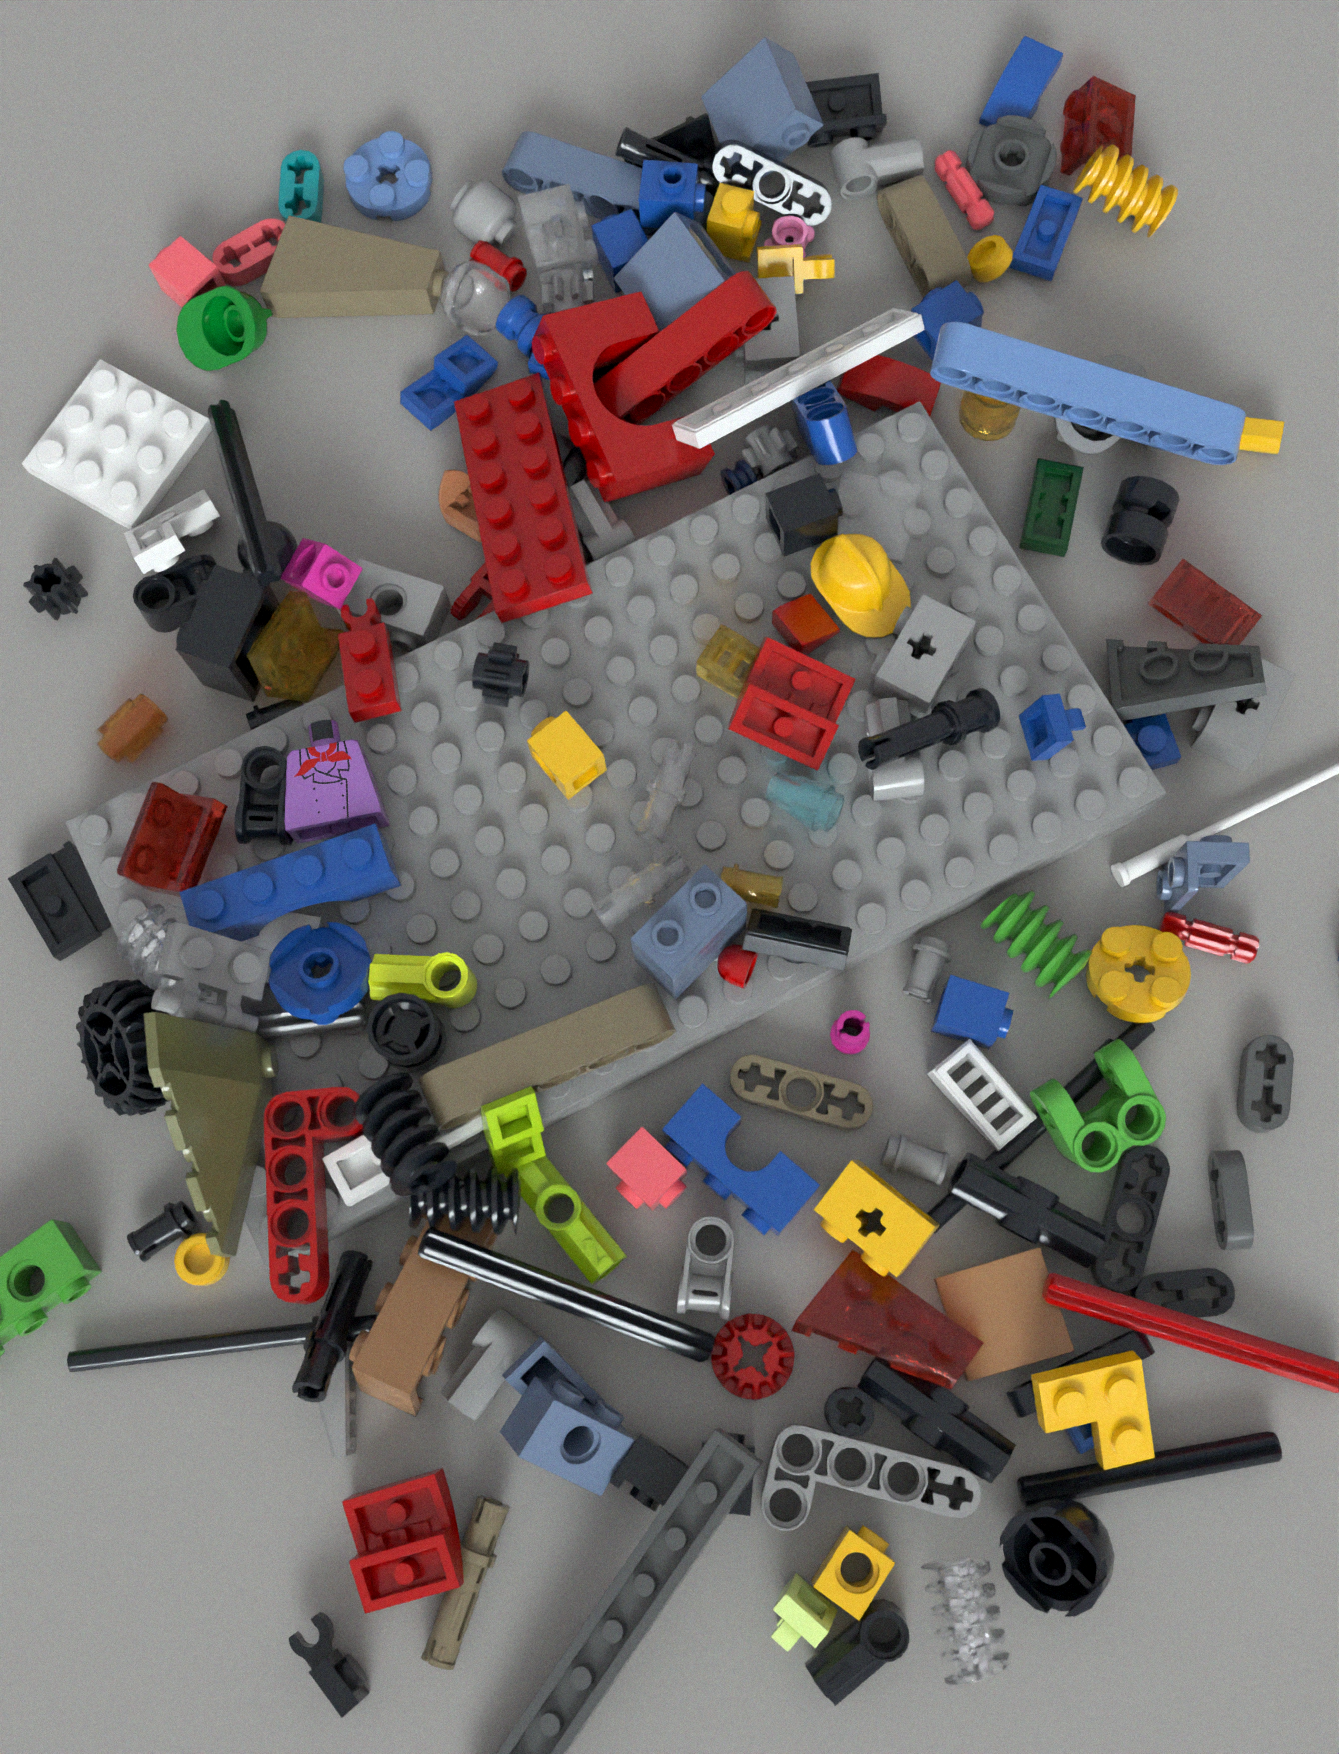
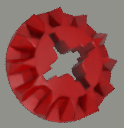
M748 1313L729 1320L719 1330L715 1337L711 1362L718 1381L726 1390L740 1398L758 1400L775 1394L786 1384L793 1370L794 1348L787 1331L778 1322L765 1315ZM739 1336H742L745 1342L749 1341L753 1347L761 1343L764 1345L769 1340L773 1344L766 1349L767 1353L762 1357L765 1364L764 1368L768 1373L766 1377L760 1371L757 1372L753 1366L745 1369L741 1368L736 1373L733 1370V1367L739 1364L738 1360L744 1355L740 1348L741 1343L737 1339Z

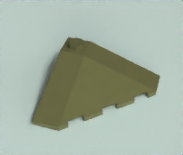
M159 1012L144 1013L148 1071L154 1088L161 1087L167 1101L172 1100V1110H166L164 1118L175 1150H182L185 1160L188 1163L192 1162V1172L186 1173L185 1180L196 1212L202 1211L206 1221H212V1231L207 1232L205 1238L211 1255L221 1257L236 1256L264 1134V1112L273 1095L272 1077H277L279 1072L276 1050L274 1046H269L265 1039L253 1032Z

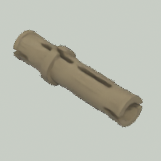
M477 1496L469 1526L463 1541L460 1542L464 1584L460 1588L444 1592L430 1637L421 1656L423 1661H429L428 1664L445 1670H453L455 1667L460 1646L475 1608L482 1582L485 1579L488 1568L494 1567L497 1555L494 1554L497 1539L510 1509L508 1505L502 1504L498 1500L486 1496Z

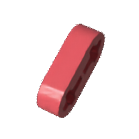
M276 218L262 220L223 241L216 247L212 260L218 267L225 284L242 286L267 273L277 245L272 246L267 240L274 237L279 242L285 226L283 221ZM236 258L241 264L233 267L229 261Z

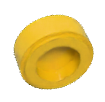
M999 235L988 236L972 247L967 256L972 276L978 282L984 283L998 278L1006 271L1012 261L1013 251L1003 237Z
M206 1233L193 1234L189 1238L184 1239L175 1253L174 1264L178 1275L185 1282L192 1285L207 1286L216 1283L224 1276L229 1266L230 1257L211 1255L205 1239Z

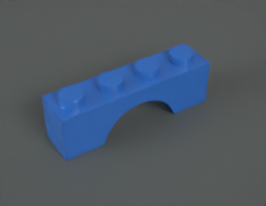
M375 823L179 893L189 926L242 942L259 936L260 931L268 923L294 910L330 901L356 902L402 885L387 840Z

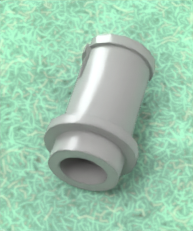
M922 936L920 943L914 944L913 951L916 952V956L902 993L923 1002H933L934 993L944 964L951 962L952 956L948 953L951 947L948 943L937 938Z
M900 1134L899 1138L889 1136L883 1152L881 1165L890 1167L889 1172L893 1174L900 1170L934 1181L936 1184H941L948 1166L949 1153L906 1141L907 1136L904 1134Z

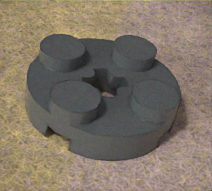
M1015 115L997 118L996 124L990 125L985 129V125H983L971 138L966 157V169L983 193V197L1000 204H1017L1019 206L1032 204L1040 185L1048 186L1056 164V148L1054 143L1051 146L1050 141L1045 137L1046 130L1032 119ZM1008 154L1017 155L1016 162L1020 165L1014 167L1007 166L1000 159H1006Z

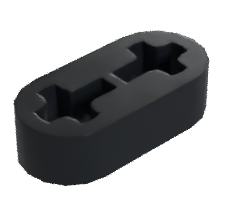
M1213 1268L1150 1274L1143 1276L1139 1284L1130 1291V1297L1143 1301L1144 1294L1152 1291V1283H1156L1158 1291H1176L1177 1301L1164 1302L1161 1306L1197 1318L1224 1314L1231 1308L1235 1300V1288L1232 1280L1224 1272ZM1204 1277L1208 1278L1210 1286H1218L1220 1289V1297L1212 1299V1308H1209L1206 1299L1189 1300L1187 1289L1203 1287Z

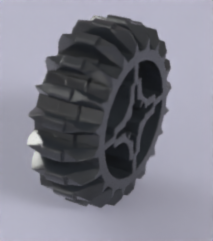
M128 979L122 981L115 980L103 983L101 987L94 988L91 993L84 995L83 1006L79 1007L78 1010L81 1021L76 1024V1029L80 1034V1041L77 1042V1046L81 1049L83 1056L81 1063L85 1064L88 1072L87 1080L93 1082L96 1096L103 1097L104 1105L108 1109L113 1108L119 1116L125 1114L132 1116L138 1113L139 1115L156 1111V1108L164 1106L166 1102H169L163 1096L161 1087L154 1088L148 1071L144 1013L159 1012L168 1015L169 1013L152 1009L151 1003L155 990L151 985H144L140 979L131 981Z

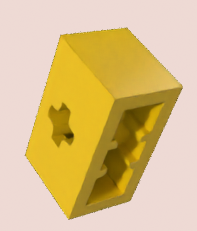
M859 1159L850 1161L814 1209L823 1217L820 1226L827 1233L842 1243H845L848 1238L864 1250L860 1258L870 1268L884 1277L889 1271L896 1277L903 1274L940 1226L936 1220ZM879 1209L884 1214L880 1222L886 1230L878 1229L869 1233L865 1229L868 1219L863 1213L864 1211L871 1213Z

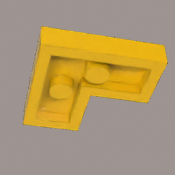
M1133 1350L1031 1374L1038 1424L1045 1433L1091 1423L1096 1461L1103 1470L1155 1458L1142 1360Z

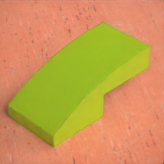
M531 1086L481 1106L482 1124L492 1165L497 1167L499 1175L511 1170L512 1167L517 1168L546 1156L540 1133L544 1131L536 1095Z

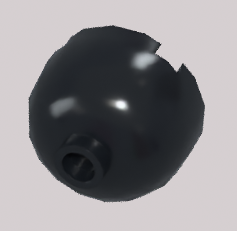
M1065 1497L1039 1498L1019 1510L1008 1522L1000 1536L999 1547L1003 1544L1005 1560L1001 1564L1004 1576L1018 1596L1036 1610L1048 1613L1052 1608L1057 1611H1068L1065 1617L1080 1615L1094 1606L1112 1577L1115 1554L1108 1530L1097 1514L1080 1502Z

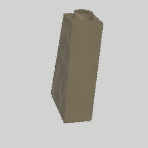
M288 216L260 288V294L267 309L272 310V317L425 315L434 314L439 298H445L447 295L450 274L448 271H445L439 250Z

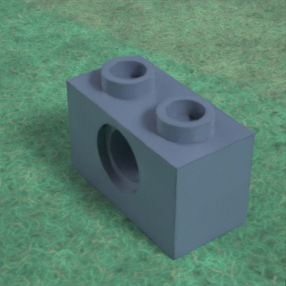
M534 1376L501 1428L500 1433L518 1457L601 1496L636 1441L621 1424L624 1416L604 1401L598 1400L594 1406L583 1401L584 1395L563 1380L557 1379L556 1383L552 1385Z

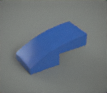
M1024 36L996 84L980 116L979 124L988 127L996 124L997 118L1008 115L1032 119L1038 109L1040 97L1061 65L1064 53Z
M466 335L434 357L433 370L400 391V404L432 431L456 412L455 401L474 395L498 368V362L472 338Z

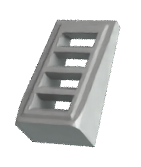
M346 1341L348 1349L345 1357L341 1362L337 1363L334 1369L324 1401L318 1402L332 1456L336 1459L355 1454L357 1446L356 1378L351 1368L354 1362L349 1360L354 1344L352 1341Z

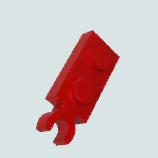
M372 598L366 599L367 611L360 617H354L348 604L341 607V617L349 631L338 634L348 711L354 723L402 711L390 633L385 623H381V614Z

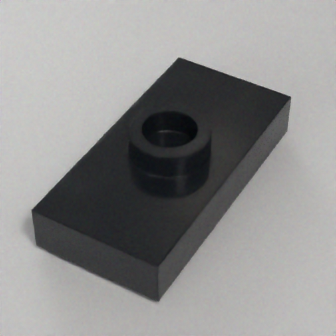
M752 908L742 950L781 957L790 963H810L845 971L852 929L850 927Z

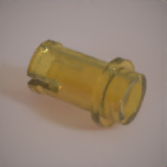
M734 863L733 868L723 866L720 879L744 901L778 908L783 876L778 875L777 877L739 869L738 863Z

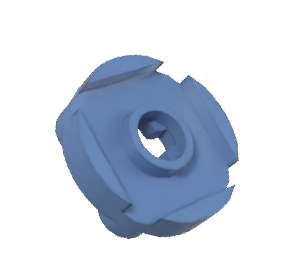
M387 131L382 133L379 138L360 146L344 162L343 170L351 202L360 213L368 218L378 220L376 215L382 217L390 216L392 221H401L418 213L430 198L433 174L429 159L417 144L403 139L402 135L398 132ZM392 173L396 175L397 181L393 184L387 180L379 183L386 174Z

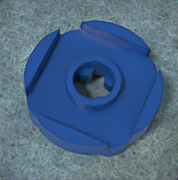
M327 922L328 927H320L313 930L310 924L293 930L277 944L269 960L271 968L269 984L279 1005L291 1015L301 1019H311L318 1025L333 1023L339 1015L349 1011L358 1004L370 988L368 978L372 960L366 942L357 931L338 922ZM329 963L333 964L327 975L321 978H313L311 969L315 965L324 968Z

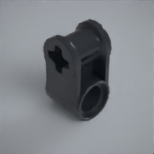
M203 554L190 557L174 567L147 576L138 582L133 592L134 603L152 629L157 632L167 633L181 627L185 621H189L196 606L198 588L204 579L209 578L214 565H217L211 555ZM168 600L161 608L152 609L158 601Z
M256 747L249 751L243 759L239 802L236 807L234 824L235 835L239 844H249L252 839L279 840L281 845H291L293 843V838L285 830L284 823L287 759L274 747ZM274 765L280 766L279 774L273 781L261 783L260 778L266 768Z

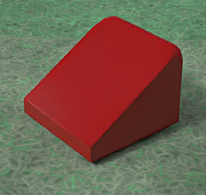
M811 593L780 605L772 611L773 626L792 649L804 655L810 654L840 632V628Z

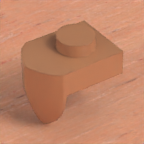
M444 470L439 485L438 501L446 523L481 543L468 474L461 470Z

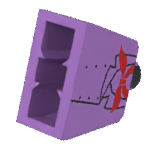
M320 720L311 723L308 726L311 747L293 750L287 755L285 830L299 844L341 836L375 823L378 828L390 826L389 818L368 758L358 740L341 741L338 723L334 720Z

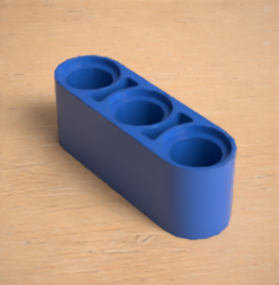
M830 380L791 400L798 431L819 465L842 463L857 453L847 406Z

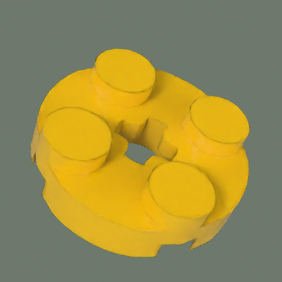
M1142 925L1116 926L1106 929L1101 939L1093 947L1086 966V982L1089 991L1094 998L1097 994L1099 999L1108 1006L1106 1011L1121 1020L1134 1023H1149L1165 1017L1166 1012L1173 1010L1175 1007L1177 1008L1183 1001L1191 980L1190 964L1187 956L1182 951L1183 945L1181 940L1173 933L1161 932ZM1139 965L1144 967L1150 975H1146L1143 982L1134 981L1132 973L1125 972V968Z

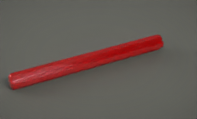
M1050 1273L1046 1277L1042 1289V1297L1048 1304L1333 1393H1339V1362L1060 1274Z

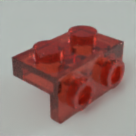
M152 782L117 867V874L149 891L180 897L179 892L198 886L228 806L215 798L178 793L163 783Z

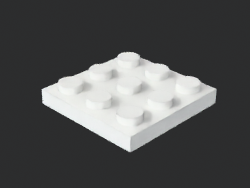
M99 359L22 462V465L30 474L131 530L148 520L211 433L212 427L209 418Z

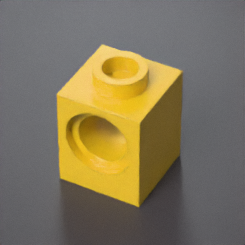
M564 711L557 718L550 716L542 720L532 730V737L527 740L532 758L568 800L607 771L604 754L567 711Z
M846 1525L811 1579L813 1587L857 1620H860L895 1565L892 1558L885 1554L890 1544L864 1525L861 1526L858 1533ZM853 1552L865 1554L870 1561L868 1575L858 1582L848 1581L841 1575L843 1559Z

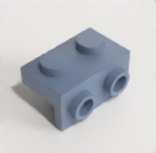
M1210 835L1201 838L1200 841H1186L1177 853L1170 858L1169 862L1163 867V870H1159L1157 874V898L1164 900L1165 913L1168 911L1177 913L1198 892L1199 888H1224L1250 863L1249 843L1232 842V838L1226 835Z

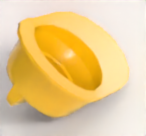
M842 533L825 540L815 550L810 563L811 578L818 591L839 619L852 632L867 638H882L892 634L905 607L911 608L910 591L903 577L888 558L883 546L872 537L866 535Z

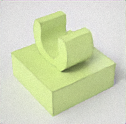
M795 1573L782 1589L773 1608L781 1618L776 1625L778 1627L771 1637L787 1652L801 1636L816 1648L829 1633L838 1610L801 1576Z

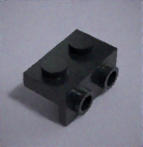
M879 73L806 82L824 124L807 141L809 148L828 146L834 143L833 138L850 136V138L859 137L870 141L876 139V132H882L887 125L886 114L882 113Z

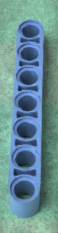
M948 322L941 326L930 371L932 378L943 384L1204 463L1228 465L1237 460L1246 417L1245 411L1241 408L962 322Z

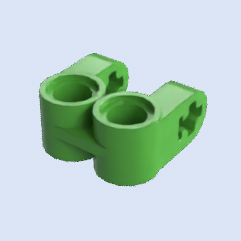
M1115 1039L1094 1053L1095 1061L1110 1089L1101 1096L1098 1105L1087 1112H1078L1067 1091L1054 1078L1030 1091L1031 1100L1057 1150L1063 1157L1090 1172L1101 1173L1111 1169L1118 1162L1124 1150L1132 1145L1145 1146L1153 1143L1161 1136L1165 1128L1166 1114L1163 1106L1158 1100L1137 1058L1120 1039ZM1136 1105V1117L1130 1124L1126 1125L1125 1116L1128 1110ZM1094 1131L1095 1137L1092 1146L1082 1152V1142L1085 1136Z

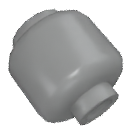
M481 179L476 183L472 180L467 181L458 191L450 206V210L454 212V227L474 244L482 240L487 241L491 245L498 242L503 246L511 238L518 226L513 220L516 213L514 200L487 179Z

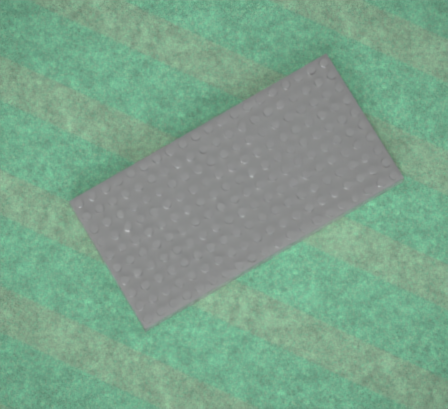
M918 402L854 433L857 453L849 460L834 465H819L813 455H810L586 565L593 594L505 623H501L497 614L493 611L395 659L394 664L402 709L400 712L354 723L348 711L344 684L65 823L136 980L140 979L144 985H151L155 991L160 988L173 992L176 981L158 976L156 973L168 925L174 922L189 925L179 892L335 838L330 837L299 844L293 840L291 845H281L279 840L252 839L249 844H239L236 839L234 824L236 807L239 802L241 766L244 757L256 747L270 746L280 751L287 759L289 752L311 747L308 726L311 723L320 720L336 721L339 727L340 740H358L366 753L390 826L379 828V830L387 840L402 886L356 902H323L292 912L321 917L319 928L328 927L327 922H338L351 927L366 942L372 961L374 954L435 956L438 953L444 952L456 954L473 971L477 978V990L473 999L463 1007L449 1008L441 1003H427L443 1023L447 1039L444 1052L438 1061L422 1071H401L387 1062L369 1042L367 1024L360 1028L267 1040L268 1045L274 1046L279 1066L278 1076L272 1077V1098L277 1094L289 1091L329 1087H348L362 1095L377 1081L389 1075L404 1072L409 1073L413 1079L412 1087L409 1090H418L423 1101L425 1096L418 1080L425 1073L635 987L655 983L676 1029L674 1035L652 1047L535 1094L543 1127L546 1129L1141 818L1156 808L1166 795V792L921 402ZM820 473L827 489L834 488L842 504L843 515L838 517L837 535L842 533L862 534L872 537L880 543L910 591L912 609L916 607L921 596L924 594L976 620L970 641L928 715L942 701L951 700L956 702L966 698V695L971 690L984 688L998 702L1000 721L994 730L985 733L976 731L968 734L966 739L957 745H946L941 742L919 751L924 771L923 796L872 801L868 783V771L865 766L867 759L862 762L858 753L859 741L867 737L864 718L865 705L882 699L872 694L876 676L870 673L871 667L882 647L884 646L891 650L899 635L892 633L882 638H867L852 632L839 619L818 591L811 578L810 563L815 550L822 543L784 557L766 519L765 493ZM810 593L840 628V632L807 656L856 679L835 723L839 727L818 771L727 729L741 689L763 638L769 637L791 648L773 626L772 611L780 605ZM494 642L517 646V653L520 654L519 659L529 661V678L523 697L513 696V699L510 698L508 707L485 703V696H482V690L474 689L472 686V675L476 657L479 652L488 653L489 650H492ZM919 650L917 655L912 657L920 660L921 656L926 653ZM1060 694L1065 710L1081 709L1086 728L1084 730L1071 731L1074 740L1050 759L1032 761L1018 715L1042 695ZM564 711H567L604 754L607 771L569 800L532 758L527 744V740L532 737V730L542 720L550 716L557 718ZM909 713V714H910V721H913V720L919 718V717H917V716H915V715ZM274 765L266 768L261 775V783L273 781L279 774L280 766ZM704 864L747 903L746 929L752 908L850 927L852 929L845 971L810 963H790L781 957L759 953L751 978L745 989H742L722 979L717 968V957L676 1000L635 962L630 938ZM746 929L730 945H743ZM329 963L324 968L315 965L311 969L313 978H321L327 975L333 964ZM452 970L445 973L440 979L439 990L450 991L456 988L461 980V971ZM266 983L261 1001L250 1003L241 1000L240 1003L243 1013L282 1008L277 1002L270 984ZM198 987L196 993L198 1000L217 1005L219 993ZM370 988L362 998L367 1009V1023L370 1013L376 1004L380 1002L370 998ZM354 1101L344 1102L337 1108L334 1117L337 1126L349 1125L354 1120ZM301 1106L293 1107L285 1114L283 1126L286 1132L294 1131L301 1126L304 1120V1111ZM484 1130L449 1149L448 1156L442 1162L455 1160L458 1175L466 1171L470 1164L477 1165L489 1159ZM263 1134L244 1220L264 1264L269 1266L265 1143ZM353 1140L324 1143V1157ZM303 1158L295 1159L287 1166L285 1177L289 1185L298 1184L303 1180L307 1169ZM325 1166L328 1242L410 1200V1196L395 1195L390 1186L387 1185L350 1207L345 1204ZM304 1211L296 1212L288 1221V1234L293 1240L303 1236L308 1229L309 1220ZM290 1248L288 1255L298 1257V1254L305 1255L309 1253L310 1249L303 1251Z

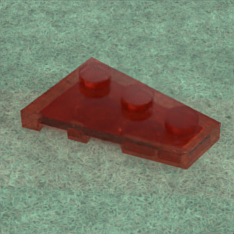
M852 1250L796 1319L792 1331L810 1337L812 1332L838 1342L837 1348L853 1354L860 1350L887 1360L891 1368L952 1390L979 1352L983 1342L888 1274L885 1277L878 1274L860 1258V1254Z

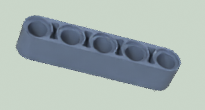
M526 131L519 135L502 170V176L509 186L521 193L599 219L632 209L640 223L638 199L642 175L641 167L535 132ZM707 191L704 212H696L695 221L700 223L705 231L707 228V218L714 201L713 196ZM642 227L644 233L649 236H653L659 229Z

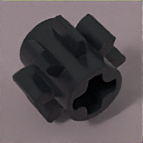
M54 558L52 564L34 565V572L31 575L30 581L24 582L23 585L34 595L29 600L30 605L38 613L46 610L54 620H58L60 615L71 612L77 614V607L81 602V598L88 596V592L79 583L83 576L73 565L65 569L58 558Z
M494 642L493 649L489 650L488 653H478L473 668L472 686L474 689L482 690V696H485V703L508 707L510 698L513 699V696H524L529 678V661L519 659L520 654L517 653V646Z

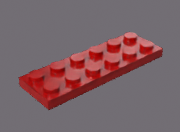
M536 373L455 401L454 405L495 613L501 623L593 594L545 385L540 374Z

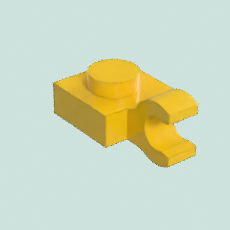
M801 244L756 247L757 278L794 276L795 294L804 293L803 280L835 278V263L832 254H819L803 258V247Z

